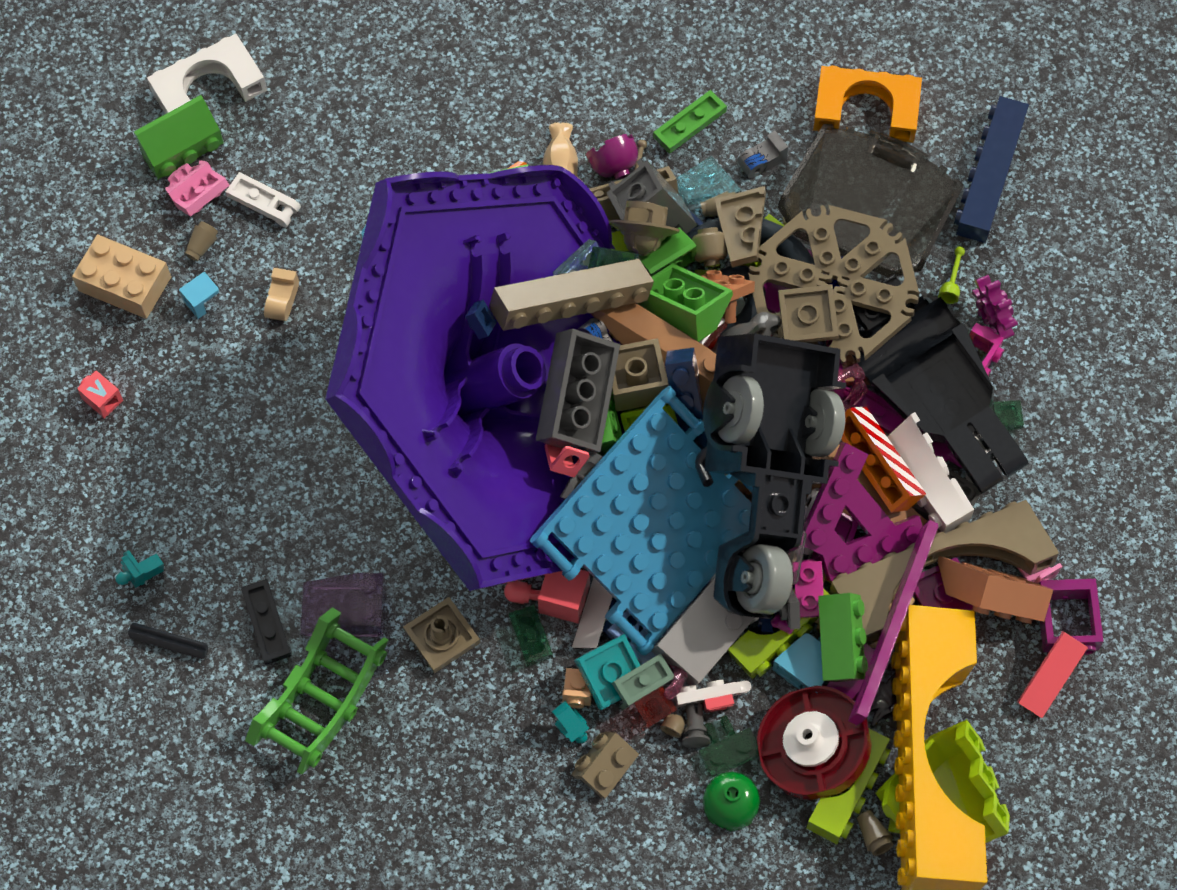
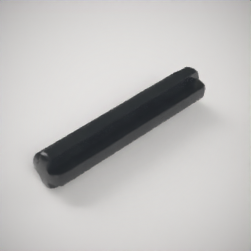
M132 623L128 631L131 639L200 659L206 657L209 649L208 645L204 642L138 623Z

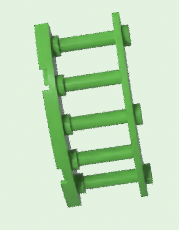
M333 607L319 617L305 650L309 651V654L302 666L296 665L284 682L285 692L278 700L272 698L260 713L252 719L245 739L246 742L255 746L263 738L265 740L269 738L300 756L302 759L297 772L301 775L310 766L312 768L316 767L322 757V753L346 721L350 722L358 709L356 705L364 693L377 666L379 667L387 656L385 648L388 639L383 637L372 647L340 628L338 621L341 612ZM336 638L367 656L360 674L327 656L325 649L330 639ZM322 665L354 684L344 702L311 684L309 678L316 666L320 667ZM299 693H306L337 711L326 728L292 709V703ZM287 718L316 735L317 738L307 748L275 729V725L279 720Z

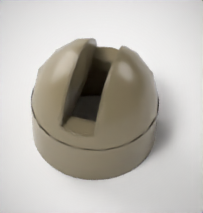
M677 714L667 715L660 729L669 736L680 738L685 727L684 719Z

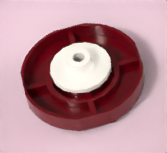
M816 685L789 692L770 707L760 724L757 744L761 767L768 778L780 790L799 799L814 800L839 794L859 778L869 760L872 745L867 719L858 725L848 721L855 702L837 689Z

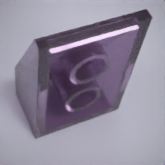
M353 573L304 582L300 635L312 636L319 617L333 607L341 612L338 621L340 628L357 637H384L386 599L384 574Z

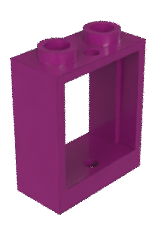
M1096 579L1040 581V585L1053 589L1051 600L1088 599L1092 635L1071 637L1088 647L1084 655L1099 651L1104 640ZM1050 603L1044 622L1040 621L1043 653L1049 652L1059 636L1054 637Z

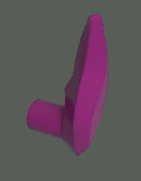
M779 612L770 621L774 628H778L788 634H791L794 630L788 627L785 620L780 619Z

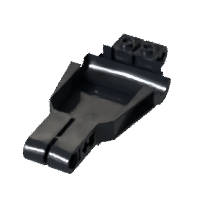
M894 274L881 281V283L892 286L901 285V282ZM922 295L918 298V304L908 303L906 307L914 309V316L911 317L912 321L866 360L862 351H860L861 361L857 363L854 355H852V358L873 389L898 414L906 419L915 412L920 419L916 425L922 435L928 433L932 441L946 444L975 487L983 494L1003 481V477L993 461L1007 478L1027 466L1029 462L992 410L994 388L964 323H960L952 315L942 297L929 303ZM852 305L856 319L866 331L860 335L863 338L872 337L891 320V315ZM975 436H977V438H978L979 441L982 443V445L984 446V448L987 450L988 453L985 452V450H984L983 447L980 445V443H979L978 440L975 438Z

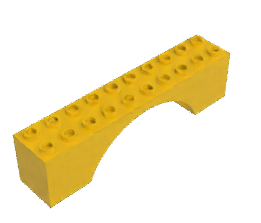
M909 605L895 642V652L892 654L891 666L896 672V678L893 679L892 693L896 695L893 720L897 721V730L894 733L893 743L894 747L898 748L894 772L899 776V784H897L895 789V800L899 802L900 810L896 815V828L900 829V839L897 842L896 851L897 857H901V868L898 870L897 882L898 885L902 886V890H981L987 883L985 826L963 813L945 795L931 771L924 743V725L930 703L944 692L962 685L977 663L975 611Z

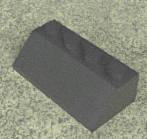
M576 329L556 333L536 441L558 448L570 446L589 452L601 451L620 344Z

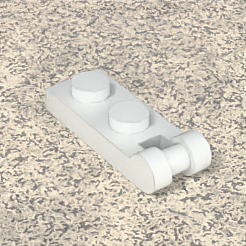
M240 172L226 190L227 197L274 220L282 227H287L291 222V216L296 214L301 208L296 200ZM279 205L285 207L282 212L277 210Z

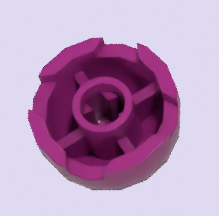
M623 134L604 141L605 145L599 148L600 150L596 151L593 147L586 153V158L594 172L605 178L615 177L616 180L623 179L629 175L628 170L635 166L638 159V148L632 134L629 136Z

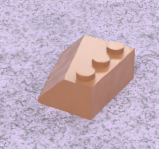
M939 556L938 565L947 595L973 605L972 610L989 615L991 610L995 611L994 615L1005 619H1010L1011 615H1015L1016 620L1032 624V620L1044 622L1053 589L1016 575L984 569L965 562L961 564L949 558Z

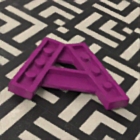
M844 442L840 443L833 459L834 461H839L838 467L829 468L828 482L821 485L803 525L801 546L819 554L826 579L829 581H833L839 574H850L857 571L865 563L871 562L873 564L881 561L889 553H900L906 550L908 546L916 542L920 529L923 527L918 515H913L896 523L890 520L857 480L868 454ZM844 508L867 535L847 543L841 539L836 533L835 528Z

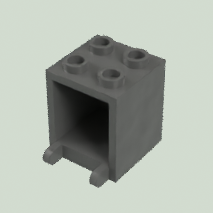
M640 158L637 161L639 167L617 185L613 181L608 184L611 190L607 194L621 220H624L626 201H643L668 207L666 226L680 227L685 234L697 226L682 197L648 160L644 162Z

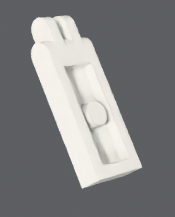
M723 680L708 682L707 688L697 689L696 685L680 688V693L674 696L676 708L686 706L689 703H702L705 699L719 696L746 694L751 689V683L749 681H740L724 684Z

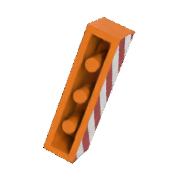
M849 408L845 412V428L841 438L842 441L868 454L862 470L890 512L909 510L926 495L925 491L868 408Z

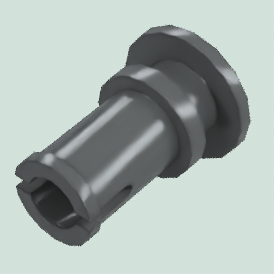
M689 703L685 706L687 727L684 729L686 737L682 739V744L687 748L693 749L706 747L710 744V738L706 736L707 728L703 723V705L697 703V709H695V703Z

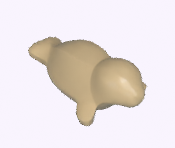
M550 124L549 130L552 141L544 153L543 165L561 166L578 177V157L574 146L569 140L573 129L572 124Z

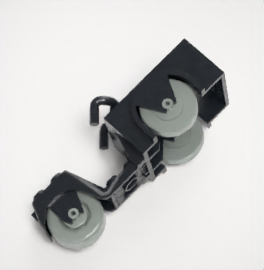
M755 333L718 337L714 378L708 388L703 408V425L708 439L707 446L698 453L695 467L704 487H709L713 484L710 472L732 475L744 484L753 487L749 531L720 545L718 548L713 597L731 614L772 619L775 617V613L783 608L790 596L793 584V569L787 554L798 549L801 545L806 494H811L812 484H827L829 467H838L839 461L820 459L819 457H826L837 448L845 428V409L842 400L838 394L829 391L846 388L845 382L838 381L841 349Z

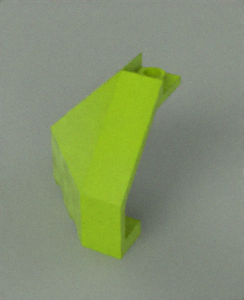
M966 719L929 736L924 742L928 763L945 795L963 813L985 826V843L1008 834L1010 819L1006 804L1000 805L995 790L999 789V785L992 766L985 764L981 752L986 751L984 744ZM894 773L875 794L882 802L883 812L890 818L888 831L900 834V829L896 828L897 812H900L899 802L895 800V789L897 784H899V776Z

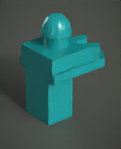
M127 550L123 553L124 557L121 558L123 566L121 568L124 572H119L115 580L119 585H125L131 581L136 588L145 584V581L163 572L164 563L157 553L138 563L131 552Z
M564 701L552 711L557 718L555 725L571 742L575 740L577 743L583 744L588 738L586 733L589 729L586 724L587 722L575 709H572Z

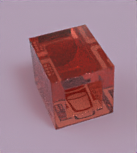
M663 686L634 703L648 727L655 725L677 711Z

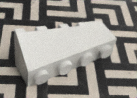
M914 412L887 437L926 493L917 504L920 507L924 506L929 513V520L938 523V528L941 532L947 533L954 530L959 524L971 520L974 508L955 478L951 480L948 478L949 470L943 457L935 456L931 444L933 441L928 433L922 435L916 425L920 419Z

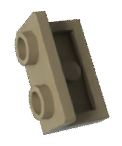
M607 731L595 737L592 742L593 747L586 755L581 756L575 764L576 769L571 774L575 779L582 780L600 798L606 799L639 756V753L616 732Z

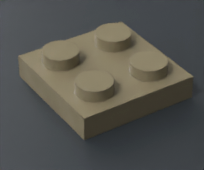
M832 285L778 290L784 339L805 343L839 339Z

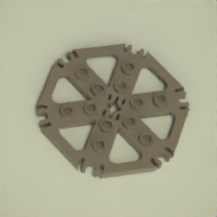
M822 205L820 206L821 214L819 216H813L809 208L806 211L807 220H805L803 211H801L759 247L757 261L762 264L759 267L750 266V273L748 275L750 281H755L753 297L757 314L760 312L771 313L767 309L763 292V285L766 282L795 289L828 285L827 283L837 280L840 287L835 286L833 294L839 339L832 340V344L829 347L841 349V364L846 366L847 355H854L857 363L861 361L860 351H862L866 360L912 321L911 317L914 316V309L908 308L906 305L908 303L918 304L919 290L906 239L902 240L901 232L896 236L888 235L893 230L892 223L888 224L885 219L828 205L830 215H827L826 208ZM843 220L868 227L870 230L869 236L841 259L834 231L835 223ZM804 230L808 235L814 265L780 256L777 254L776 249L795 231ZM891 254L899 257L904 276V282L901 285L892 286L864 278ZM852 305L891 315V320L872 337L863 338L859 334ZM780 312L771 313L772 315H778L781 318ZM782 324L775 332L778 335L777 338H783Z

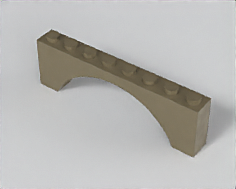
M1023 500L1019 503L1015 501L1010 502L1002 510L995 513L987 512L971 523L963 522L950 532L937 533L924 567L938 562L939 556L946 558L981 556L1004 561L1022 569L1029 575H1033L1054 566L1059 552L1027 500ZM915 543L900 553L892 552L887 554L881 561L873 564L871 562L865 563L857 571L850 574H839L831 582L830 595L842 593L861 595L865 607V612L862 616V626L866 632V643L868 645L878 641L888 616L889 606L898 590Z

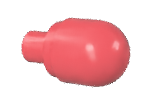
M509 582L504 588V595L510 602L528 604L529 600L538 601L540 590L531 589V584H527V582Z

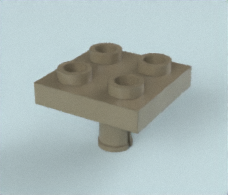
M450 597L403 626L404 632L434 673L480 644L479 637Z

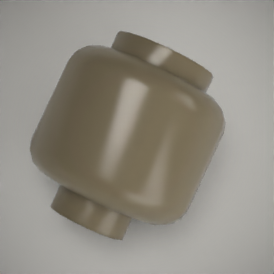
M717 227L697 230V235L692 238V241L697 246L694 257L695 261L704 263V267L719 266L720 260L725 259L728 255L724 233L718 231Z

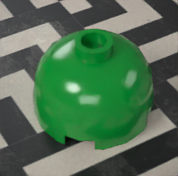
M732 771L721 773L710 781L705 788L702 803L704 813L713 825L716 824L727 831L742 830L753 822L758 813L760 798L758 789L750 778L744 774Z

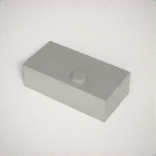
M715 576L652 649L656 656L661 653L668 666L690 686L697 685L702 681L755 618L731 614L714 599Z

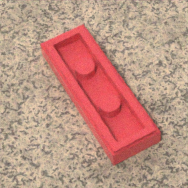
M1062 631L1017 703L1043 718L1088 647Z

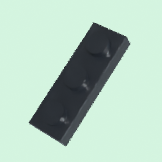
M268 579L241 587L265 665L291 657L292 655Z

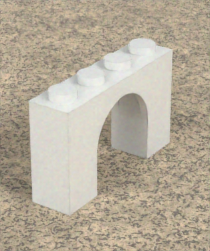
M237 34L225 37L218 43L208 48H203L196 54L186 59L178 60L175 64L163 70H158L147 77L151 92L165 114L190 101L187 96L189 86L195 79L205 74L216 73L228 77L234 83L245 102L267 91L264 76Z

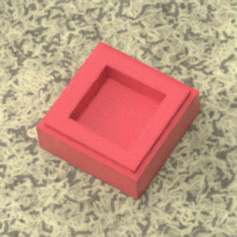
M729 694L705 699L702 702L704 712L710 713L731 708L734 705L733 695Z

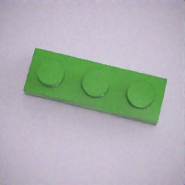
M709 90L655 130L653 138L670 154L727 112V106Z

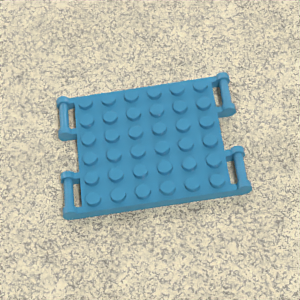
M671 386L666 387L659 393L530 539V542L536 548L540 547L563 571L562 575L568 581L574 579L583 566L617 600L607 612L605 618L611 624L615 623L637 646L636 650L642 656L652 651L657 640L716 573L719 546L748 532L751 502L734 485L738 481L737 478L729 474L725 476L722 473L710 472L713 484L709 487L703 486L695 467L696 457L701 449L693 442L697 436L704 432L702 419H697L675 396L676 392ZM666 403L689 426L686 432L662 409ZM744 484V486L752 493L753 487ZM550 534L574 557L571 562L547 540ZM625 610L648 632L645 637L622 616Z

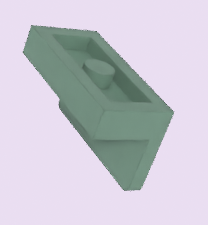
M660 653L615 680L612 685L623 701V704L620 705L623 711L640 701L641 698H645L649 693L651 694V692L653 693L655 690L668 684L675 676Z

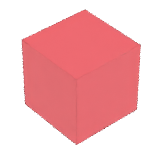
M580 569L579 574L570 581L562 575L563 571L546 574L538 596L539 613L579 624L590 589V573Z

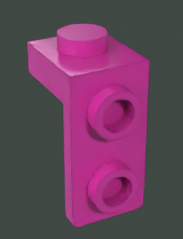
M976 323L969 336L975 347L988 353L982 364L989 376L991 372L989 366L992 362L997 363L1004 352V349L1001 348L1004 338L996 334L990 327L981 326Z
M807 559L795 562V595L800 604V618L819 617L818 596L824 595L822 561Z

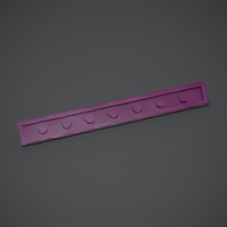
M929 520L920 529L848 721L855 725L863 722L870 712L939 527L938 523Z

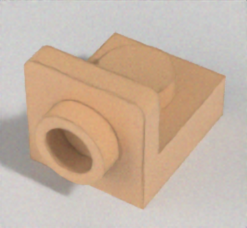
M566 668L564 690L562 693L563 702L565 701L572 708H584V705L591 706L592 695L579 669Z

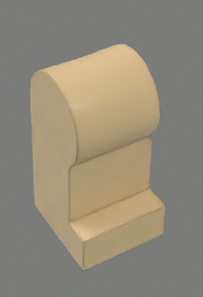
M273 268L272 281L264 308V317L287 321L299 287L297 272Z

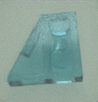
M712 156L676 178L679 195L686 205L708 200L726 191L729 193L741 192L738 185Z

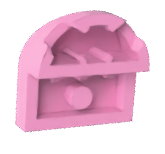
M199 161V165L191 167L189 164H185L176 169L169 176L168 181L170 185L165 189L175 206L191 217L193 214L201 211L203 206L213 198L220 196L223 190L230 185L225 177L212 170L208 162Z

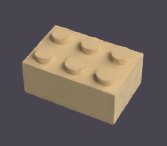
M97 234L72 278L78 291L147 319L168 284L171 275L166 262Z

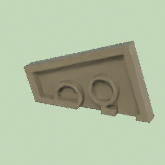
M765 186L714 199L732 268L758 261L766 198Z

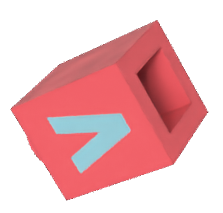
M95 371L91 376H86L77 388L82 400L104 419L123 401L119 389L98 371Z

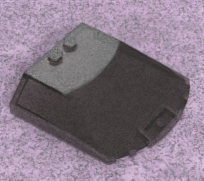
M823 124L782 193L777 207L786 223L791 221L801 211H803L804 219L807 220L806 211L809 208L813 216H819L821 214L820 206L822 205L826 208L827 215H830L828 205L885 219L888 224H893V230L889 232V236H896L901 232L902 240L906 239L913 270L918 272L922 271L964 185L959 179L953 180L946 174L948 169L944 165L936 166L928 160V154L906 142L870 130L869 134L855 131V126L847 125L846 129H836L833 127V124ZM843 220L836 222L834 231L840 256L844 257L868 237L870 234L869 228ZM797 230L793 233L795 237L809 242L808 235L804 230ZM895 254L888 256L872 270L885 277H889L892 274L896 277L903 275L899 257Z

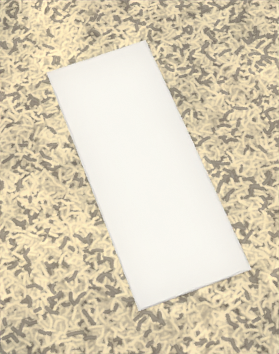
M593 578L572 648H597L612 595L595 578Z

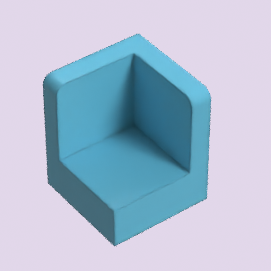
M203 272L181 287L179 292L183 302L199 319L206 314L204 303L218 294L219 288Z

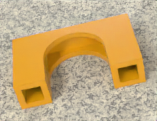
M821 66L813 131L838 134L841 110L844 103L852 96L858 94H872L881 98L890 109L891 122L888 140L914 143L922 78L912 75H894L887 72H869L862 69H844L837 66Z

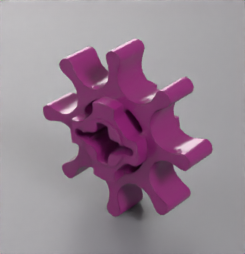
M989 275L976 279L975 283L978 288L972 290V294L977 298L976 307L979 310L977 311L978 315L982 317V321L986 326L989 325L1004 340L1014 336L1012 328L1017 326L1018 322L1012 317L1014 313L1011 306L1012 301L1008 299L1005 291L1000 289V281L991 282Z

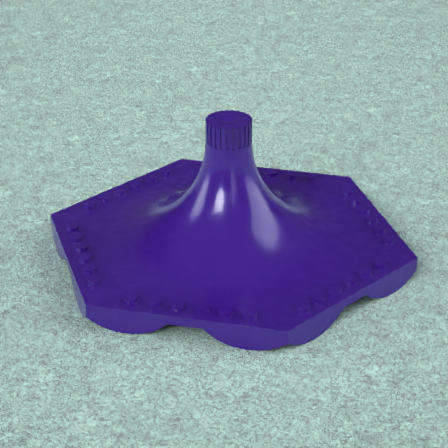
M557 165L526 166L493 173L458 175L453 172H423L385 178L375 184L325 398L469 591L562 571L540 547L536 548L530 542L531 537L564 501L560 498V495L570 479V476L550 471L544 447L545 443L536 441L556 333L569 329L577 330L594 317L590 313H585L570 318H562L505 331L502 330L497 322L490 335L480 340L475 332L470 329L465 317L472 305L477 301L484 300L489 308L495 287L560 275L568 268L580 271L624 262L612 244L611 227L597 198L578 177ZM590 248H594L600 261L596 260L590 267L584 265V253ZM608 333V335L611 337L614 343L622 345L619 341L616 342L614 338ZM618 411L619 421L623 435L625 433V430L620 416L622 411ZM572 455L574 464L579 460V457ZM552 534L548 536L547 540L571 562L574 557Z

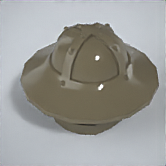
M626 201L624 220H609L611 226L620 230L624 236V243L627 249L635 255L647 256L655 252L666 237L679 234L680 229L666 226L668 207L651 202Z

